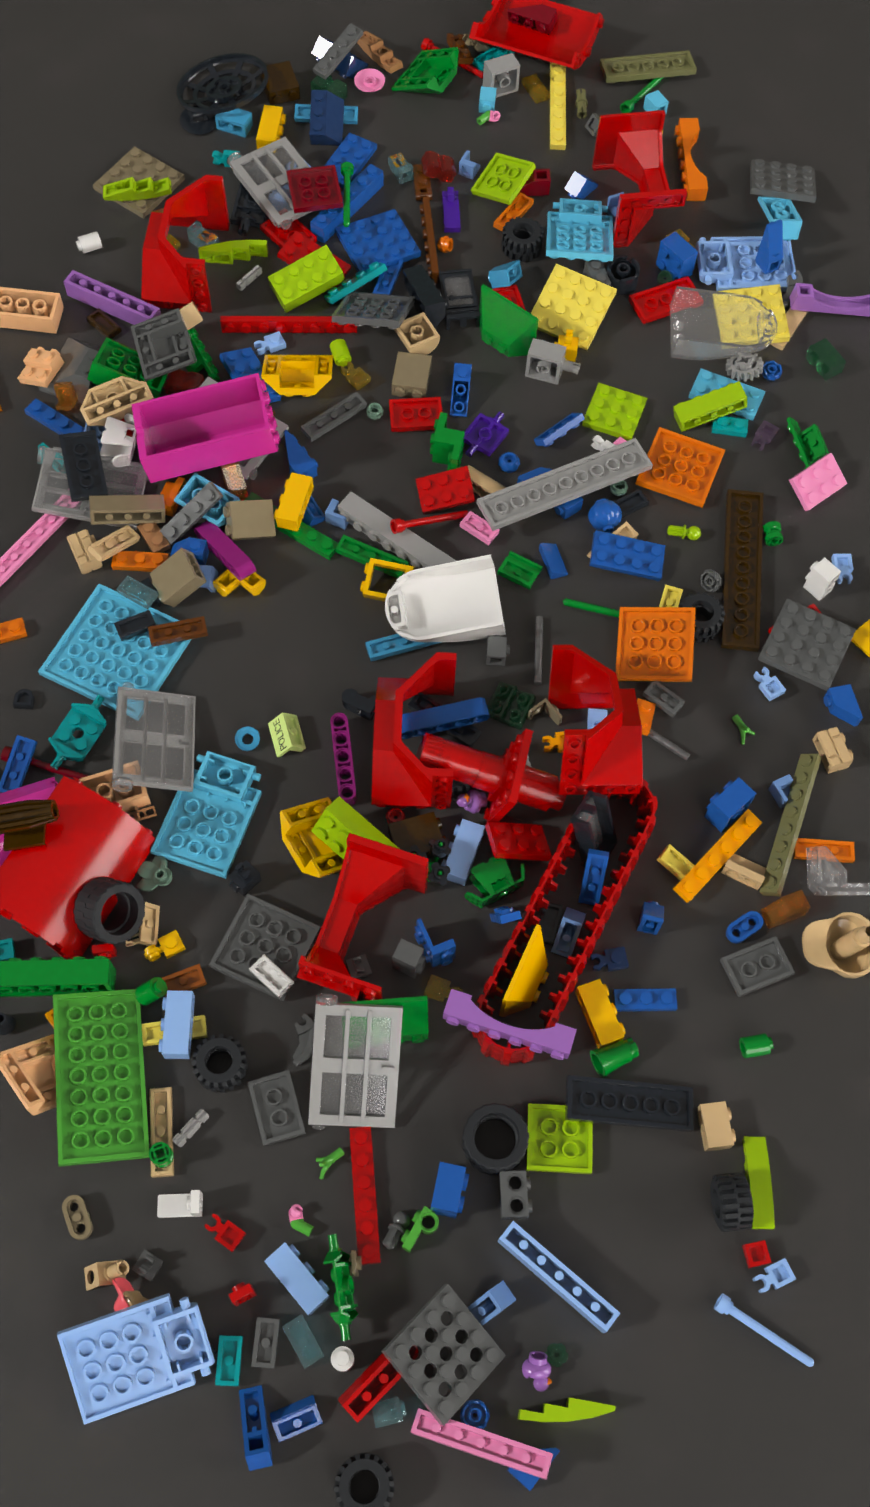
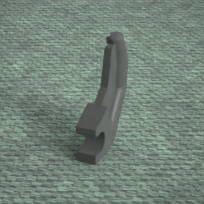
M799 270L794 273L796 279H792L791 275L787 277L786 293L782 296L784 308L790 305V295L795 284L803 283Z
M305 1013L302 1015V1018L306 1020V1024L303 1026L297 1022L294 1024L300 1042L293 1055V1063L296 1066L307 1061L313 1052L314 1022Z

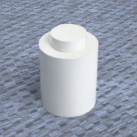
M97 231L79 236L78 241H76L78 250L82 251L83 254L103 248Z
M340 1346L332 1352L331 1363L337 1371L347 1372L353 1367L355 1357L350 1348Z

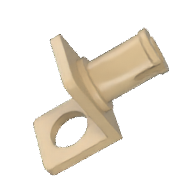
M125 1260L96 1262L85 1267L86 1290L89 1291L100 1286L114 1285L112 1282L114 1278L122 1277L126 1279V1274L129 1272V1264ZM91 1271L94 1273L93 1283L90 1279Z

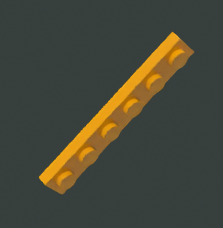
M747 809L678 882L673 890L686 903L690 902L763 822Z

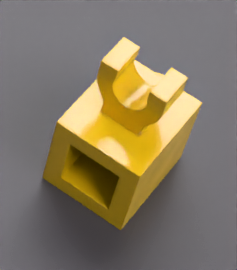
M566 329V336L559 335L558 342L554 341V344L566 346V360L576 362L579 337H573V330Z

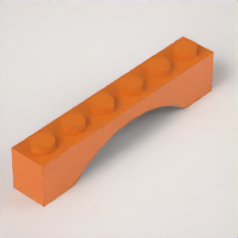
M679 118L678 125L675 126V135L678 136L676 140V145L679 147L678 158L681 159V182H684L683 189L686 188L687 191L686 201H705L708 192L707 177L699 171L691 157V149L697 142L700 131L698 118Z

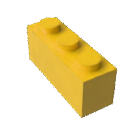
M264 105L256 137L257 149L281 139L280 136H283V124H286V114L283 113V107Z
M291 472L290 478L286 479L285 492L280 495L279 508H276L274 512L277 527L299 531L314 488L311 476Z
M597 979L578 986L575 994L597 1048L623 1040L624 1034H626L625 1028L617 1020V1010L614 1003L609 1001V991L606 984H602L601 979Z

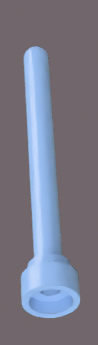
M724 1293L719 1296L714 1305V1310L720 1314L732 1315L806 1366L812 1367L814 1365V1360L733 1306L734 1303L731 1302L730 1297Z

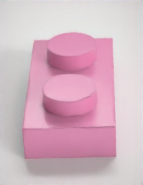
M472 511L460 522L462 529L487 545H490L500 529L492 531L488 522Z

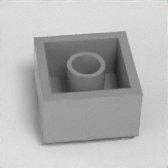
M513 53L484 61L483 87L497 88L496 98L518 91L520 64Z

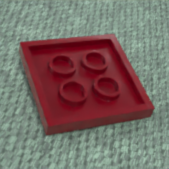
M335 165L286 171L294 213L343 207Z

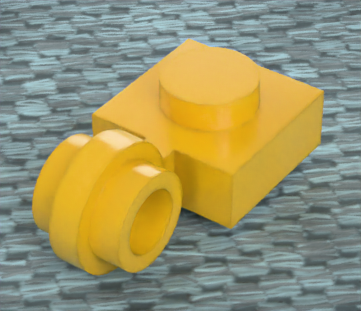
M174 930L158 938L160 947L150 945L145 948L144 956L150 962L159 959L161 957L160 954L163 952L168 959L186 950L177 930Z

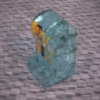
M401 152L388 157L390 169L400 184L413 180V166L411 163L408 164ZM403 173H406L408 176L403 178Z
M195 221L187 228L189 241L197 247L220 243L218 237L203 228L202 223L199 221Z

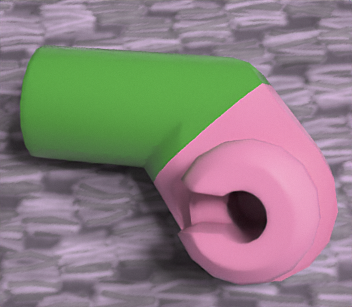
M488 110L477 118V123L482 125L486 121L497 122L500 118V112Z
M294 1204L288 1212L290 1225L293 1229L309 1237L314 1226L304 1222L303 1208L299 1204Z

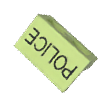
M282 712L268 723L277 757L280 758L290 750L302 752L306 749L297 715Z

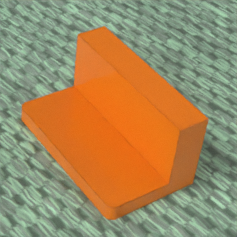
M178 476L175 483L169 481L165 483L160 493L164 494L165 515L174 517L179 507V504L174 502V499L186 485L185 478Z

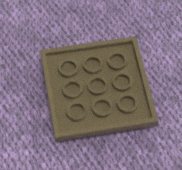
M134 146L93 184V188L103 195V185L133 177L135 181L151 177L153 182L169 177L172 193L185 180V176ZM168 195L144 200L114 202L144 219Z

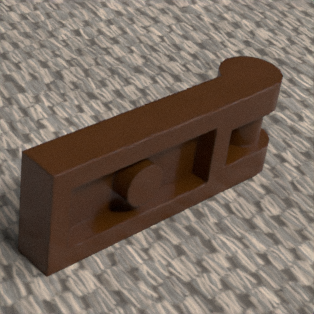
M448 33L447 43L449 47H458L459 49L458 64L472 65L473 57L465 41L462 39L464 35Z
M429 164L413 165L416 201H421L423 197H429V200H432Z

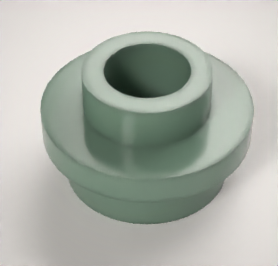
M371 403L366 409L367 416L373 420L380 419L384 413L379 403Z
M624 480L610 485L611 493L616 496H623L627 493L628 486Z

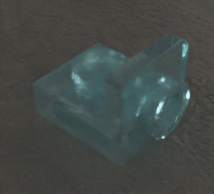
M398 1397L379 1401L372 1408L376 1428L403 1422L402 1416H407L404 1401L399 1402Z

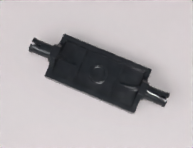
M262 157L260 162L266 167L267 159ZM257 164L250 172L246 171L257 186L269 181ZM240 182L230 222L231 224L239 225V235L243 236L245 231L244 236H247L249 227L260 228V225L265 222L266 214ZM273 191L265 194V196L269 198V195L272 194Z

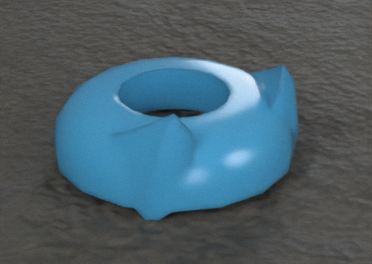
M246 726L237 731L235 743L241 750L252 751L259 745L260 735L253 727ZM249 734L253 736V742L247 745L242 742V739L245 735Z

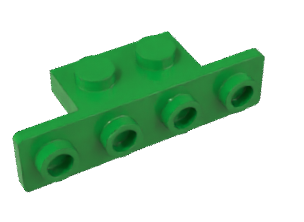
M192 327L188 332L197 361L186 366V369L194 377L200 370L205 368L210 377L216 381L221 380L218 375L219 370L212 364L211 356L205 351V345L197 337L199 335L198 332Z
M791 417L786 419L788 422L787 428L794 437L793 443L799 449V457L806 466L804 469L826 454H829L819 427L816 424L801 432L796 420Z

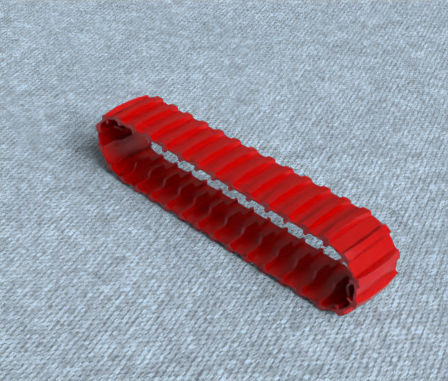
M644 779L640 794H603L607 795L608 800L610 795H617V799H621V797L628 798L633 807L638 806L636 814L641 816V818L637 820L635 827L640 832H638L637 837L629 836L627 844L632 847L629 853H620L618 860L624 863L620 871L615 869L611 871L610 877L616 880L615 883L612 884L611 888L604 886L601 894L607 897L606 901L604 900L602 905L597 903L594 905L593 911L599 914L598 917L595 918L594 922L586 921L584 928L590 932L589 935L586 936L585 940L578 938L575 946L581 949L580 953L577 954L576 958L569 956L566 961L567 964L572 966L571 972L573 973L568 972L567 976L562 974L558 976L557 981L563 984L562 989L564 991L559 990L558 994L553 992L549 994L548 999L554 1002V1011L550 1009L549 1012L543 1010L540 1012L539 1017L545 1021V1029L554 1027L555 1023L558 1022L560 1013L564 1010L569 995L573 992L578 977L582 974L587 959L591 956L596 941L600 938L605 924L612 914L613 907L617 904L622 890L626 886L631 872L634 870L639 856L643 852L647 840L656 825V817L654 815L658 808L657 796L652 795L648 788L649 783ZM588 815V817L586 818L585 821L588 822V820H589V818H590L591 816ZM571 822L566 829L565 835L560 840L556 852L550 859L548 868L543 873L538 887L534 890L530 903L524 909L521 916L522 919L515 926L511 940L505 945L502 958H499L496 962L493 976H490L486 981L483 990L484 995L481 994L475 1002V1005L485 1014L492 1016L494 1011L488 1005V999L490 997L494 999L495 995L499 997L503 995V990L497 987L498 980L503 981L504 977L508 979L512 977L513 972L507 969V963H512L513 960L520 962L522 954L516 951L517 944L520 946L523 942L528 944L531 936L525 933L526 927L530 929L531 925L536 926V924L539 925L540 919L534 915L535 910L539 912L541 907L548 908L549 901L543 898L544 893L548 895L549 890L556 892L558 884L552 881L553 877L557 878L558 873L565 875L567 867L561 864L562 860L565 861L567 857L574 858L576 850L570 847L571 844L574 845L576 840L575 827H573ZM472 1032L473 1038H477L481 1046V1053L485 1057L490 1056L500 1061V1065L509 1066L510 1063L517 1062L525 1064L534 1057L535 1052L531 1051L528 1046L521 1044V1048L514 1049L511 1048V1044L507 1041L506 1047L495 1043L498 1039L488 1037L485 1032Z

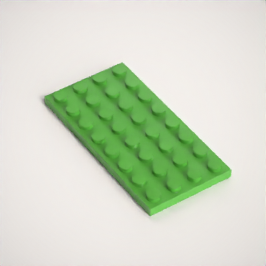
M136 989L53 995L58 1167L149 1158L141 1008L135 996Z

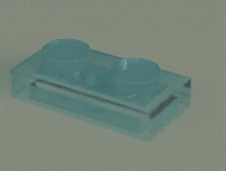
M128 575L116 589L119 594L146 609H149L159 596L157 591Z
M302 1314L282 1326L304 1369L325 1357Z

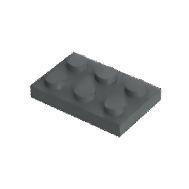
M776 936L720 959L738 997L795 974Z
M289 1070L248 1082L263 1146L306 1134Z

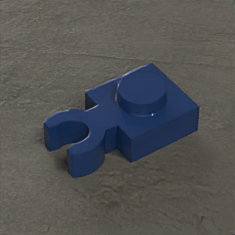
M624 946L606 949L603 952L604 956L593 954L590 957V960H598L600 963L593 966V971H599L604 966H607L608 972L629 967Z

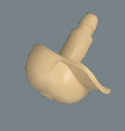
M843 912L833 918L812 922L805 927L802 934V946L804 956L809 963L820 968L832 970L844 978H859L870 972V921L857 913Z

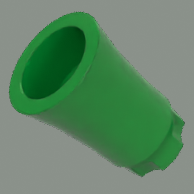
M629 1037L608 1046L591 1050L590 1058L596 1072L600 1077L605 1078L614 1070L638 1057L639 1050L636 1043Z

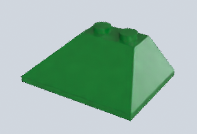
M458 47L422 50L391 87L392 91L437 94L444 92L447 85L452 82L457 74Z
M483 284L481 286L479 310L481 339L508 357L527 356L533 338L536 339L539 319Z

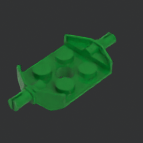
M337 1234L328 1235L330 1250L327 1252L323 1263L333 1264L331 1278L336 1287L334 1301L339 1311L330 1313V1316L336 1324H339L342 1341L351 1339L349 1325L358 1316L356 1311L358 1305L354 1304L353 1298L354 1282L349 1266H352V1262H349L350 1254L339 1248Z

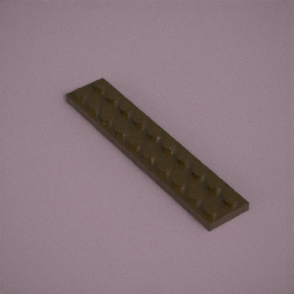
M727 490L722 598L725 616L721 626V648L758 652L760 648L764 495L761 492Z

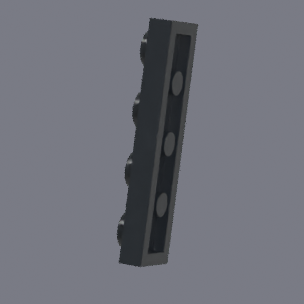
M422 692L415 695L408 703V708L413 712L442 706ZM472 725L444 730L445 733L468 747H472L481 736V731Z

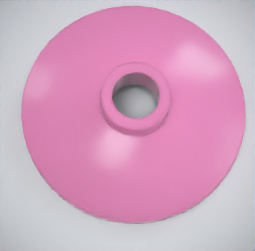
M367 68L355 75L354 83L361 91L376 92L384 86L385 77L380 71Z

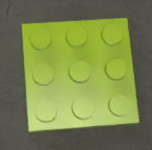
M496 152L471 188V192L473 195L511 205L535 170V163Z
M598 383L585 414V420L582 421V426L618 438L621 436L627 441L632 440L648 398Z
M528 1103L527 1130L529 1133V1144L526 1153V1171L592 1174L593 1123L565 1120V1105Z

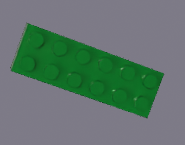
M77 956L66 960L63 957H53L52 960H43V958L33 957L30 960H22L20 958H10L9 961L0 960V997H39L115 990L116 969L110 959H107L105 956H96L94 959Z

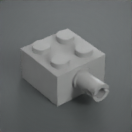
M533 338L527 355L525 376L558 385L563 370L578 374L581 363L566 360V346Z

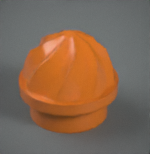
M448 236L439 238L437 241L438 250L443 253L451 252L453 249V239Z

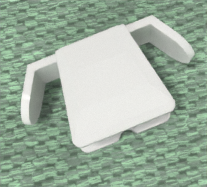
M130 413L124 416L125 422L110 416L107 417L105 423L106 430L102 433L100 455L114 457L112 463L115 467L129 466L134 454L137 432L133 415ZM127 430H134L132 437L126 435Z

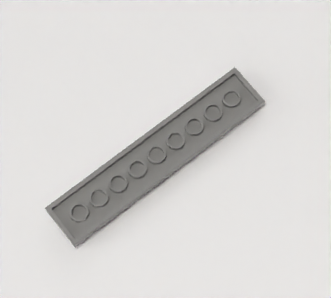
M634 438L478 498L476 504L490 528L494 531L652 469L653 464L637 439Z

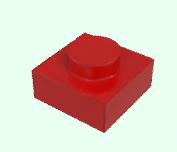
M112 944L92 945L94 957L105 956L107 959L117 957L116 948Z
M765 1240L742 1245L748 1268L772 1263Z

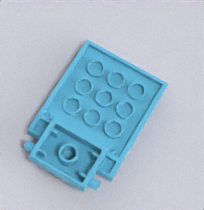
M560 198V202H553V209H559V212L548 211L546 256L552 259L562 257L568 260L576 258L583 259L584 261H613V216L602 215V212H608V206L602 205V201Z
M207 751L205 756L198 754L196 761L202 764L199 770L194 769L193 791L177 790L150 852L153 855L162 856L168 860L226 879L262 795L261 790L251 788L253 780L260 781L261 774L256 773V766Z

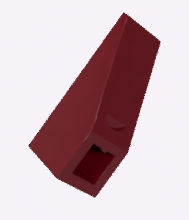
M543 4L512 8L507 11L508 19L512 23L547 34H551L558 19L557 9Z
M535 169L520 192L526 196L549 195L551 183L550 169Z

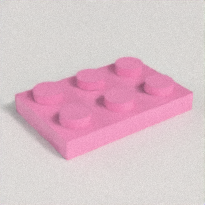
M832 453L826 454L789 479L805 511L812 509L847 484Z

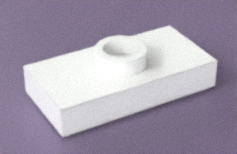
M265 954L249 968L250 972L279 998L294 984V981Z

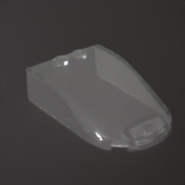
M677 286L670 303L671 358L715 360L764 350L772 343L778 329L776 317L771 309L768 310L762 305V301L748 295Z

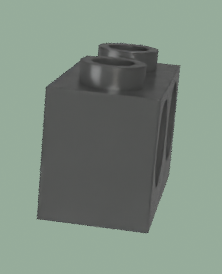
M526 1171L499 1172L501 1220L528 1219L529 1213H532V1199H528L527 1190H531L530 1177H526ZM517 1179L520 1181L521 1187L519 1189H512L509 1181ZM513 1201H518L522 1205V1211H512L510 1204Z

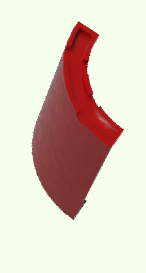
M492 0L491 5L493 7L491 11H487L483 17V22H473L469 38L571 69H578L586 58L590 57L592 46L599 28L602 29L604 19L603 15L599 12L595 14L549 0ZM543 4L556 8L558 17L551 34H547L512 23L508 19L507 11L512 8Z
M63 776L47 799L56 801L59 808V816L57 821L46 824L45 845L12 850L0 867V915L8 920L12 918L21 924V928L47 941L46 945L61 957L73 959V957L77 956L82 957L93 938L84 935L78 929L74 920L75 901L79 892L91 880L98 879L99 877H109L130 883L139 867L149 855L155 838L152 836L153 832L150 829L143 827L122 810L123 807L115 801L110 802L98 793L85 787L75 777L70 779ZM116 894L112 895L103 906L101 912L102 925L118 902Z

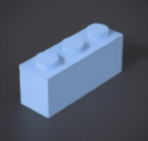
M462 819L460 825H456L453 833L456 836L454 842L450 841L448 846L451 849V853L447 860L443 859L441 866H449L451 870L447 875L448 881L465 886L482 841L485 826Z
M167 990V997H163L162 1008L165 1010V1018H161L160 1028L163 1031V1039L159 1040V1052H162L161 1054L164 1059H190L195 1007L193 991Z
M283 1243L264 1262L306 1314L310 1316L330 1298L327 1294L330 1289L322 1279L317 1282L312 1276L315 1271L307 1261L303 1264L299 1260L298 1256L301 1254L293 1244L288 1246L286 1243Z

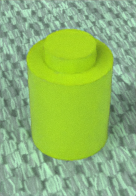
M344 339L332 341L330 350L335 364L341 367L347 366L352 358L346 341Z

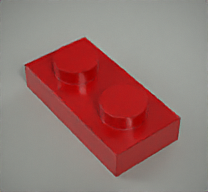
M244 1282L232 1288L233 1292L228 1294L231 1302L236 1307L257 1296L254 1287L250 1283L245 1284Z

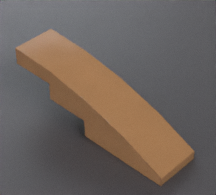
M368 31L363 32V36L358 40L357 44L374 62L390 74L403 68L402 61L393 56V51L384 46L382 39Z

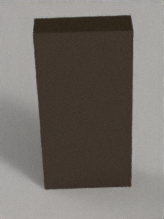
M99 308L86 317L87 322L104 337L112 339L122 332L121 327Z

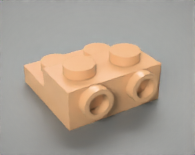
M42 347L37 349L31 348L23 360L26 366L17 379L23 384L47 388L65 362L56 349L47 351Z

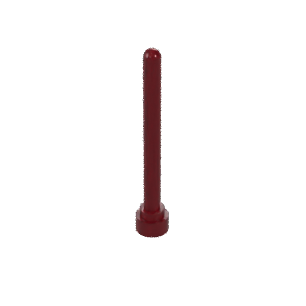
M5 746L3 748L1 761H8L12 747ZM32 758L30 762L31 766L69 778L75 777L80 779L89 776L60 766L56 770L50 766L51 763Z

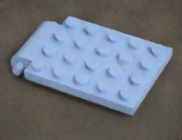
M763 236L711 237L710 241H706L705 237H701L695 244V249L698 251L697 264L700 281L706 285L715 283L716 291L780 284L781 292H786L787 277L791 275L792 279H796L791 241L783 240V260L779 270L765 275L755 262Z
M170 1293L58 1331V1341L84 1425L193 1386L196 1383L194 1371L200 1369L203 1377L211 1373L209 1366L215 1363V1359L197 1302L190 1303L188 1297H183L179 1300L181 1306L174 1308Z

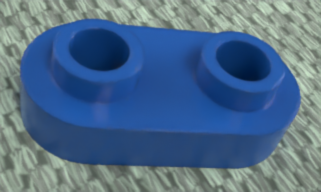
M756 911L747 912L727 927V939L735 944L743 942L761 929L764 922L763 917ZM748 921H753L755 925L751 926ZM733 931L738 932L739 936H734Z

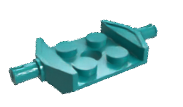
M97 695L90 705L81 703L71 704L72 708L52 738H48L50 745L57 753L56 758L50 765L52 768L58 770L63 760L80 762L85 759L107 726L106 720L99 712V707L105 700L104 697ZM76 730L84 732L81 738L73 737V733Z

